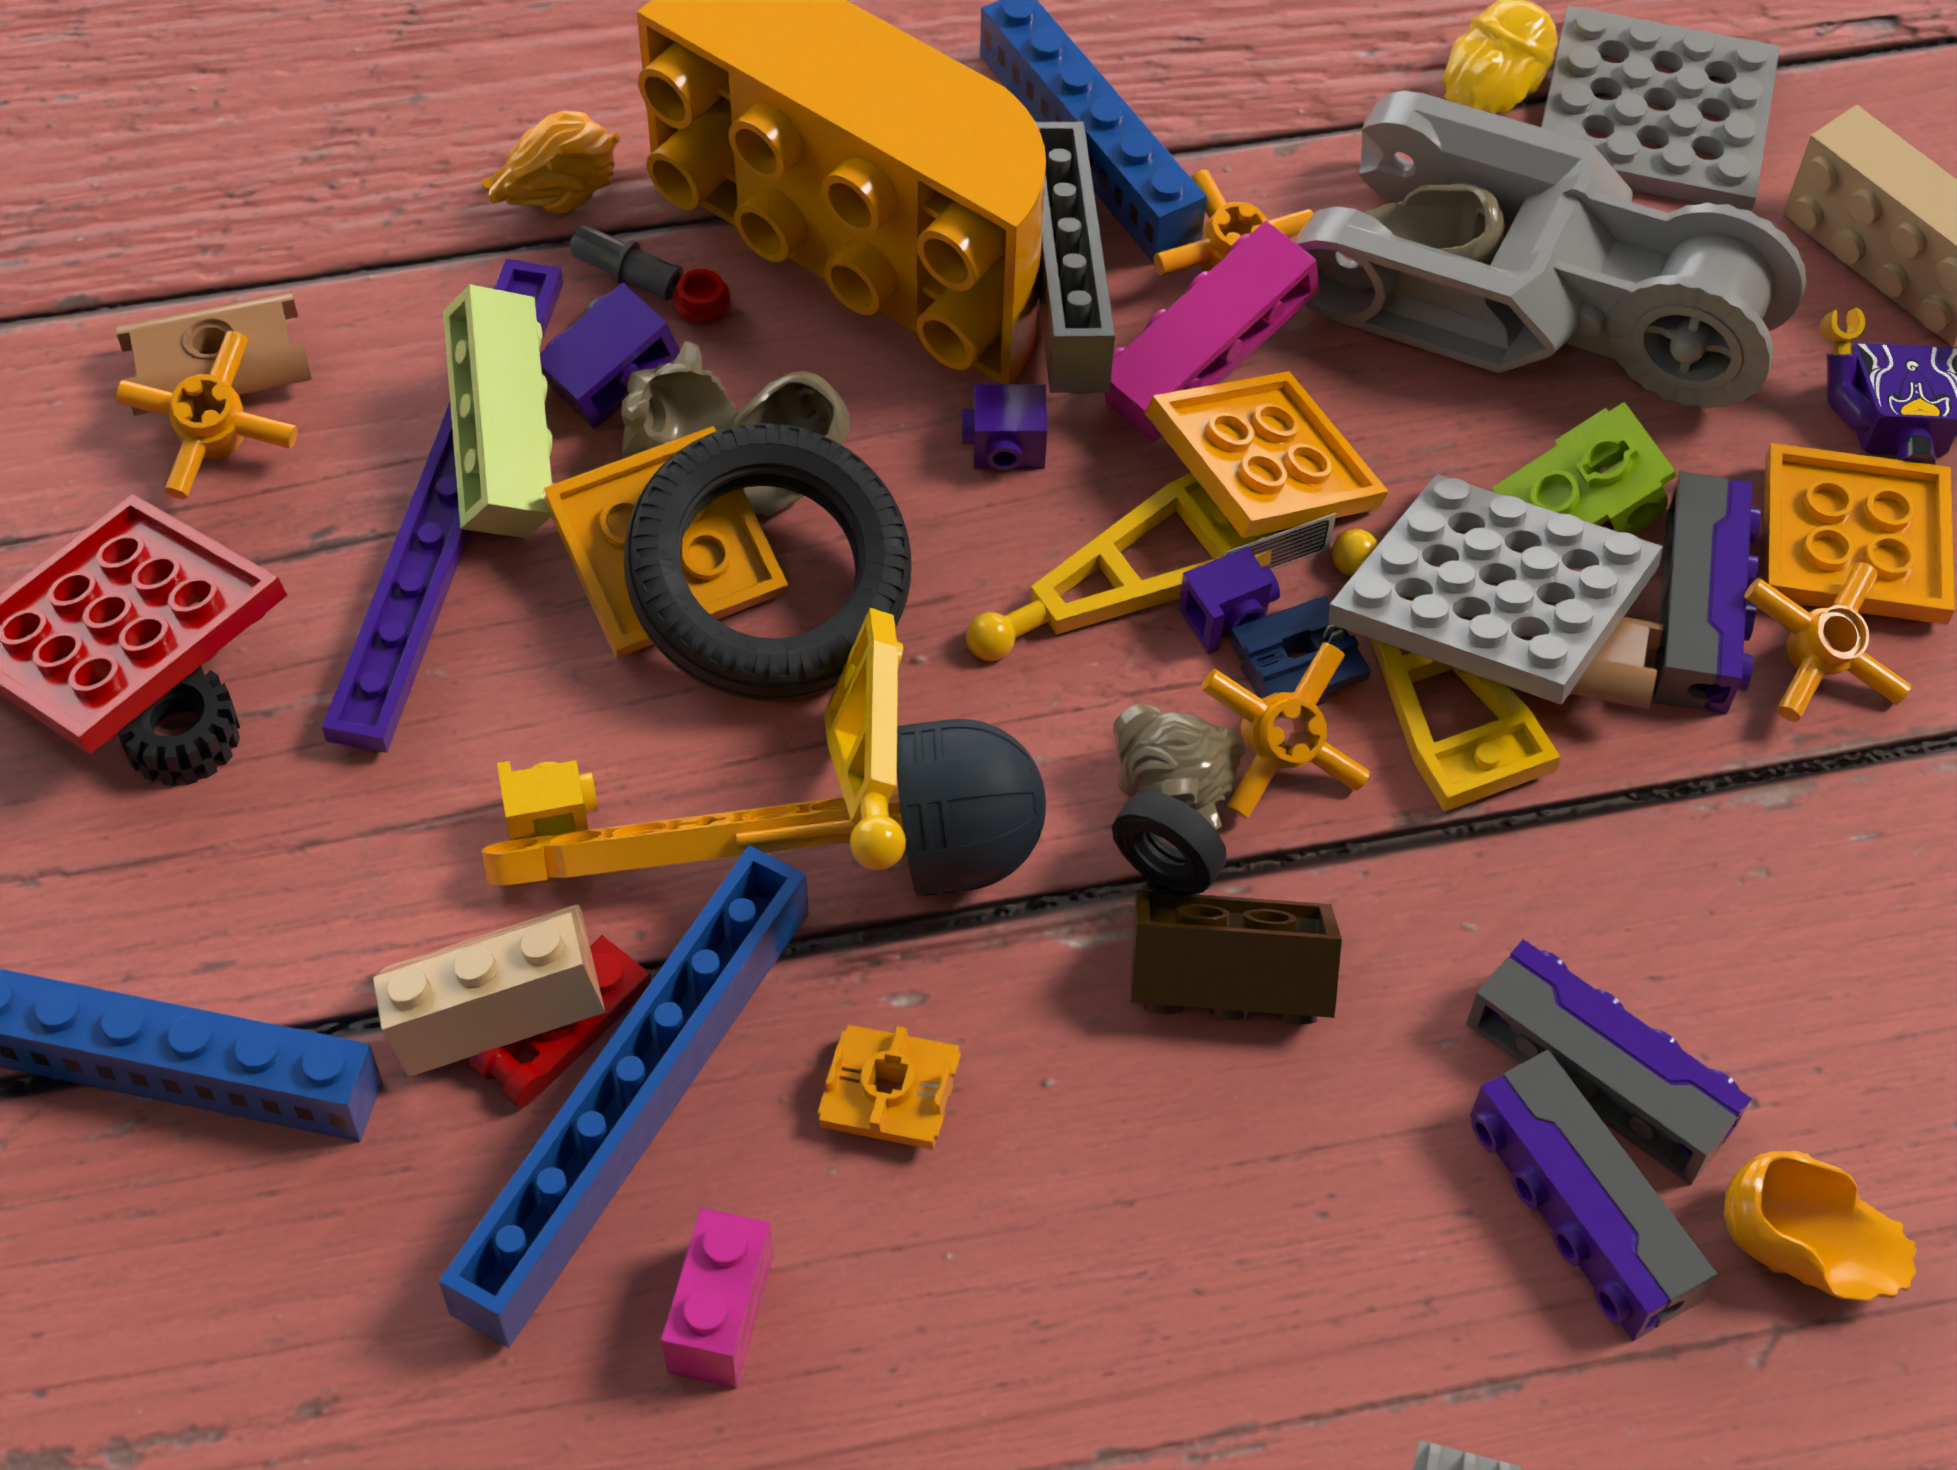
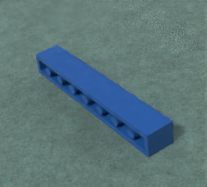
M748 845L438 1280L449 1315L510 1348L808 916L806 873Z

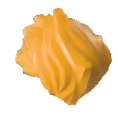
M564 110L548 115L537 125L526 131L520 141L508 153L505 159L506 165L503 168L494 172L492 177L481 179L483 189L489 190L487 194L489 202L492 205L506 201L508 205L542 206L546 211L558 214L566 213L574 207L582 205L592 197L596 190L611 184V178L615 174L613 152L616 145L620 142L619 134H608L604 127L594 123L586 113Z

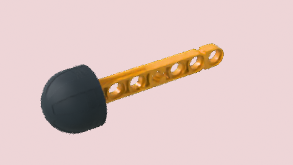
M948 719L897 726L898 790L893 792L888 803L889 817L894 819L904 831L908 863L916 895L921 897L980 889L1003 880L1017 870L1034 850L1040 838L1046 816L1044 783L1039 769L1029 752L1004 730L972 719ZM844 797L575 831L555 836L544 835L513 839L486 846L482 849L487 884L502 886L545 881L548 878H568L741 856L748 845L762 852H772L850 842L851 833L857 823L851 822Z

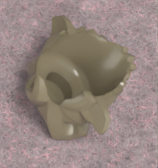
M686 341L683 343L680 353L673 363L661 364L654 369H644L629 373L626 390L630 394L622 401V421L625 424L622 439V459L714 426L716 431L732 427L739 410L734 406L733 401L727 397L726 389L721 386L720 378L713 376V371L702 369V356L698 345Z
M1135 704L1121 713L1113 724L1116 748L1122 764L1118 778L1120 790L1131 797L1134 794L1145 791L1167 794L1189 805L1204 816L1216 830L1219 829L1222 824L1215 805L1225 802V796L1232 793V782L1236 780V770L1240 766V758L1245 753V749L1241 746L1243 744V736L1237 735L1236 731L1232 728L1227 729L1226 727L1212 725L1203 718L1193 714L1162 713L1153 705Z

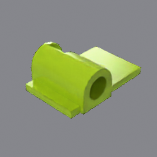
M1623 402L1611 411L1604 408L1556 439L1555 447L1491 487L1495 493L1504 496H1514L1526 503L1560 514L1574 515L1582 521L1598 526L1609 521L1615 531L1634 534L1650 526L1664 513L1668 505V497L1663 485L1677 477V474L1627 404ZM1604 466L1606 471H1604L1601 474L1598 473V471Z

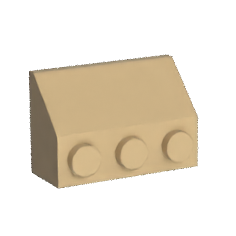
M579 904L386 966L373 977L382 1031L408 1077L478 1055L489 1049H496L605 1013Z

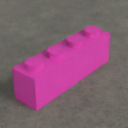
M1264 221L1251 234H1244L1239 237L1222 261L1211 271H1204L1196 276L1190 283L1186 293L1169 309H1162L1153 315L1147 323L1145 330L1127 347H1120L1113 352L1110 392H1103L1105 402L1155 443L1162 435L1145 414L1153 395L1219 384L1319 292L1317 260L1268 221Z

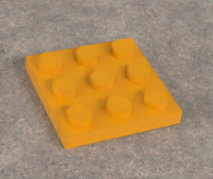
M1290 371L1153 395L1145 411L1146 416L1242 538L1297 527L1336 513V518L1379 509L1389 492Z
M714 426L543 488L544 502L615 659L654 644L635 614L625 580L624 545L628 523L634 506L644 487L656 471L685 446L699 438L716 432ZM743 488L715 499L704 507L692 520L680 546L682 569L692 594L700 605L716 620L786 593L788 583Z
M1770 443L1765 456L1763 580L1796 604L1829 608L1835 602L1854 565L1858 562H1864L1873 566L1877 570L1878 575L1858 613L1948 625L1955 611L1951 467Z

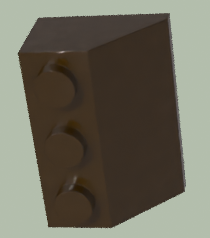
M1135 890L1130 978L1131 1003H1142L1145 1010L1158 1014H1178L1183 1011V1007L1209 1008L1212 1015L1225 1019H1245L1250 1017V1012L1276 1013L1278 1019L1292 1024H1313L1317 1022L1318 1017L1335 1018L1342 937L1332 905Z

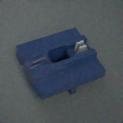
M1326 596L1231 628L1230 644L1239 660H1242L1241 669L1260 699L1273 693L1294 692L1323 642L1340 649L1345 656L1316 703V706L1324 704L1327 694L1369 679L1371 669L1358 650L1359 642L1355 636H1350L1346 629L1328 623L1330 602ZM1296 650L1298 655L1304 652L1307 655L1294 659L1293 657L1289 658L1287 653Z

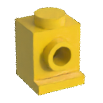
M577 760L562 763L541 762L528 769L512 771L510 761L497 763L510 840L544 835L555 836L569 832L589 830L586 813L598 811V803L592 772L579 774Z

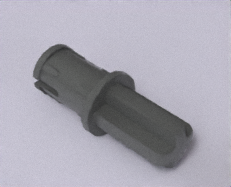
M580 226L570 242L573 257L612 274L614 282L618 284L627 281L660 296L665 301L673 298V291L679 279L683 276V268L681 266L673 265L640 250L638 242L630 240L624 243L589 226Z

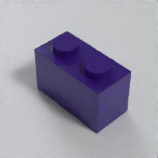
M622 282L608 295L599 298L589 311L569 329L549 341L545 349L540 353L541 371L550 387L593 429H596L622 406V401L630 394L626 390L629 373L644 369H654L658 365L672 363L679 355L680 348L667 322Z

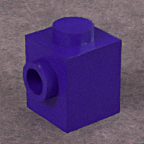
M974 384V409H962V444H973L974 468H994L997 470H1011L1014 468L1045 469L1047 444L1046 384Z

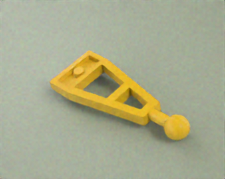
M1189 473L1164 486L1031 586L1032 603L1005 616L996 612H985L976 616L970 622L966 631L967 646L977 658L984 661H997L1009 654L1014 646L1015 638L1045 623H1048L1057 635L1179 599L1184 572L1226 556V552L1277 533L1270 532L1242 538L1193 474ZM1176 511L1213 559L1141 580L1121 554V551ZM1272 550L1255 556L1261 567L1270 564ZM1098 568L1101 569L1115 588L1065 603L1061 598L1063 594Z
M1347 530L1341 533L1333 543L1331 552L1333 563L1341 573L1352 577L1379 544L1375 537L1365 530ZM1406 597L1404 599L1413 601L1416 597ZM1370 638L1413 762L1444 812L1557 771L1561 756L1531 710L1507 685L1478 675L1460 672L1458 668L1415 653L1402 656L1399 648ZM1452 669L1499 720L1434 743L1412 683Z
M869 608L824 713L827 746L850 820L857 823L850 837L851 852L862 866L871 870H885L894 866L901 859L906 846L904 831L894 819L889 817L888 803L897 782L898 668L902 659L903 643L897 641L894 615L873 608Z

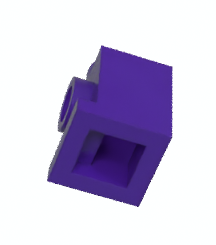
M1246 547L1184 572L1178 610L1206 652L1210 654L1219 650L1221 637L1230 634L1231 628L1267 616L1269 603L1280 598V588L1272 570L1267 566L1261 567L1253 553Z

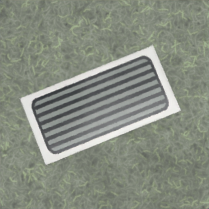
M1336 513L1226 552V555L1246 547L1250 549L1254 556L1272 550L1270 564L1266 566L1274 570L1329 550Z

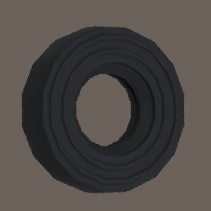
M1152 791L1134 794L1121 809L1112 824L1113 840L1127 861L1152 882L1170 891L1187 895L1204 893L1215 881L1226 864V847L1216 829L1196 810L1167 794ZM1162 838L1166 839L1168 842H1170L1172 845H1174L1177 849L1173 848L1171 845H1169L1167 842H1165Z

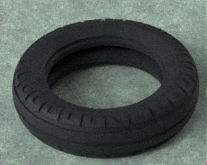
M758 423L722 429L697 439L674 454L656 471L640 494L628 523L624 545V572L630 601L641 626L654 645L672 664L694 680L717 691L753 700H790L810 696L834 687L847 662L869 608L894 615L896 629L907 602L911 582V549L907 529L893 496L879 476L861 458L836 441L816 432L782 424ZM770 486L797 492L823 507L842 528L853 554L855 567L854 586L851 595L843 607L823 625L804 634L786 638H761L733 630L716 620L700 605L692 594L683 573L680 556L681 542L688 526L696 515L709 503L724 494L738 489Z

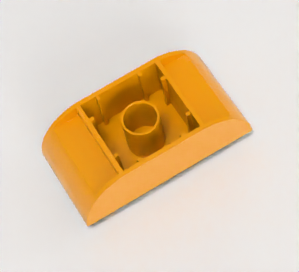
M651 0L636 11L642 71L638 76V87L646 103L651 155L647 158L646 167L652 183L665 199L684 210H692L700 205L736 226L746 244L761 257L772 262H781L788 257L826 279L834 295L852 311L862 315H872L880 311L917 333L928 352L945 366L956 370H965L973 366L1002 384H1013L1028 363L1036 339L1046 156L1042 136L1035 120L1010 91L847 0Z

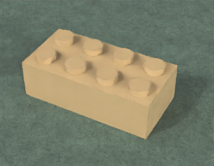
M1856 104L1811 134L1783 215L1837 256L1840 261L1846 263L1877 287L1884 295L1891 298L1918 319L1926 328L1954 347L1957 344V179Z

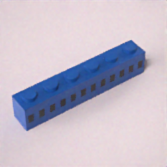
M998 0L981 7L980 57L1004 86L1024 105L1035 122H1084L1094 193L1149 259L1154 263V254L1200 241L1203 233L1207 200L1205 193L1038 0Z
M0 969V1068L358 1142L362 1140L382 1084V1078L369 1043Z

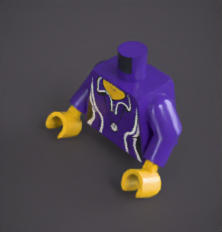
M1859 308L1848 311L1846 317L1847 333L1841 331L1837 325L1838 316L1836 309L1826 314L1820 322L1819 330L1824 340L1832 344V353L1826 354L1827 401L1830 408L1851 430L1856 431L1862 449L1869 454L1897 455L1898 460L1936 465L1935 457L1948 454L1955 437H1957V347L1854 342L1851 348V340L1858 337L1865 328L1863 312Z

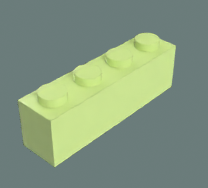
M469 284L443 311L460 528L528 538L551 518L543 499V488L554 484L551 478L549 457L552 450V434L546 425L544 404L547 395V380L541 372L539 350L542 342V327L536 318L535 297Z

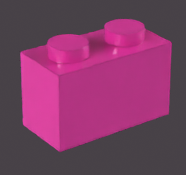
M700 1208L661 1339L667 1373L737 1388L773 1261L770 1222Z

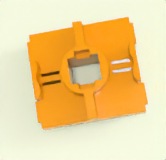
M847 1024L846 1031L842 1030L826 1081L827 1092L824 1091L818 1109L820 1128L934 1150L941 1126L943 1125L948 1096H951L953 1078L961 1056L959 1046L908 1036L907 1028L897 1026L895 1033ZM880 1079L900 1083L903 1086L901 1090L893 1089L892 1093L888 1094L878 1092L875 1083Z

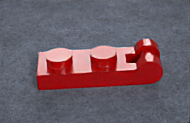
M603 935L590 946L605 1013L496 1049L483 1051L469 1059V1066L484 1079L494 1077L504 1085L503 1094L519 1108L532 1103L642 996L652 981L649 971ZM524 1049L535 1057L531 1063L526 1062L524 1064H520L514 1058Z

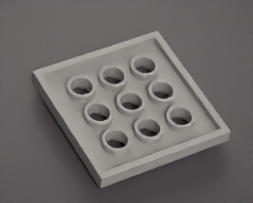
M1568 5L1541 128L1591 142L1631 190L1701 204L1706 202L1715 205L1729 204L1737 209L1750 210L1752 212L1757 197L1780 46ZM1611 56L1619 59L1621 63H1610L1601 57ZM1655 67H1667L1675 73H1662L1657 71ZM1709 77L1722 78L1728 84L1714 83L1709 80ZM1593 94H1608L1612 96L1614 100H1601L1595 97ZM1647 104H1660L1668 110L1657 111L1648 107ZM1702 114L1715 115L1722 121H1709L1703 118ZM1585 131H1599L1605 134L1607 138H1594L1586 134ZM1640 142H1654L1661 149H1649L1642 146ZM1695 152H1706L1713 155L1716 159H1701L1696 156Z
M1436 474L1332 600L1329 606L1328 623L1562 705L1660 566L1663 546L1639 539L1630 533L1617 532L1582 521L1574 515L1560 514L1526 503L1514 496H1504L1482 489L1458 478H1448ZM1513 550H1525V551H1524L1523 553H1520V552H1516V551H1513ZM1432 564H1442L1440 567L1432 566ZM1571 569H1583V570H1582L1581 572H1578V571H1573V570H1571ZM1487 583H1500V584H1499L1498 586H1492V585H1489V584H1487ZM1406 597H1416L1413 601L1404 599ZM1545 602H1557L1558 604L1553 606ZM1467 616H1468V617H1474V618L1470 621V620L1462 619V618H1460V617H1467ZM1522 636H1530V637H1534V638H1532L1530 641H1528V640L1521 639V638H1519V637H1522Z

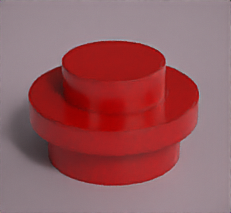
M709 269L688 271L679 279L673 291L675 311L683 319L694 323H708L721 318L728 311L731 303L730 290L720 275Z

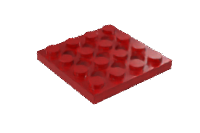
M132 494L0 594V695L90 755L101 745L112 740L122 728L153 703L164 698L173 687L199 666L211 660L220 649L251 624L262 619L266 612L287 596V593L279 577ZM147 640H150V641H151V642H149V643H147V644H145V645H142V644H143L144 642H146ZM65 656L64 659L57 661L59 658ZM99 679L102 680L101 682H99V683H97V684L91 685L92 683H94L95 681H97V680H99Z

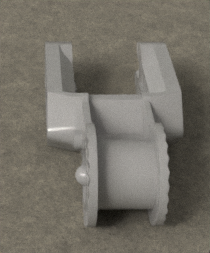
M1411 91L1386 94L1373 105L1363 123L1359 175L1363 182L1377 194L1394 202L1404 201L1408 193L1420 186L1462 183L1491 192L1497 199L1499 209L1503 212V220L1512 223L1491 265L1396 237L1376 218L1357 209L1338 206L1320 209L1315 212L1294 241L1317 260L1319 292L1305 306L1330 320L1496 373H1502L1548 358L1564 344L1615 359L1625 369L1630 378L1638 381L1645 390L1657 393L1664 400L1676 401L1683 406H1698L1704 409L1712 407L1726 408L1734 403L1745 401L1759 390L1765 382L1773 363L1774 348L1769 331L1783 325L1792 317L1802 300L1807 283L1805 264L1801 260L1798 249L1790 242L1786 233L1776 229L1769 220L1756 216L1750 210L1737 209L1729 204L1715 205L1706 202L1699 205H1686L1678 210L1666 213L1632 203L1633 194L1630 187L1591 142L1428 94ZM1396 152L1408 155L1412 158L1413 162L1400 157ZM1342 254L1352 258L1353 260L1346 259Z

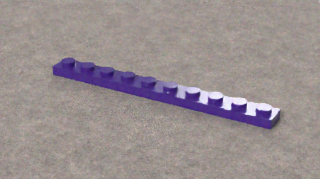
M505 259L494 287L496 290L535 297L536 318L542 327V340L564 284L562 269ZM450 402L322 725L326 742L388 752L471 530L460 528Z

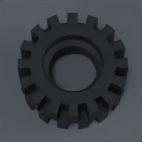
M199 666L173 687L164 698L153 703L118 732V737L130 765L136 772L141 769L144 778L154 782L158 774H160L164 785L175 786L176 776L183 775L185 783L188 785L198 782L194 772L203 769L208 777L218 772L214 762L216 758L225 764L228 763L233 756L230 746L238 747L240 736L237 729L240 728L225 683L221 684L219 676L212 670L204 675L202 666ZM192 711L201 715L200 721L193 728L182 734L160 736L153 732L156 725L171 714Z

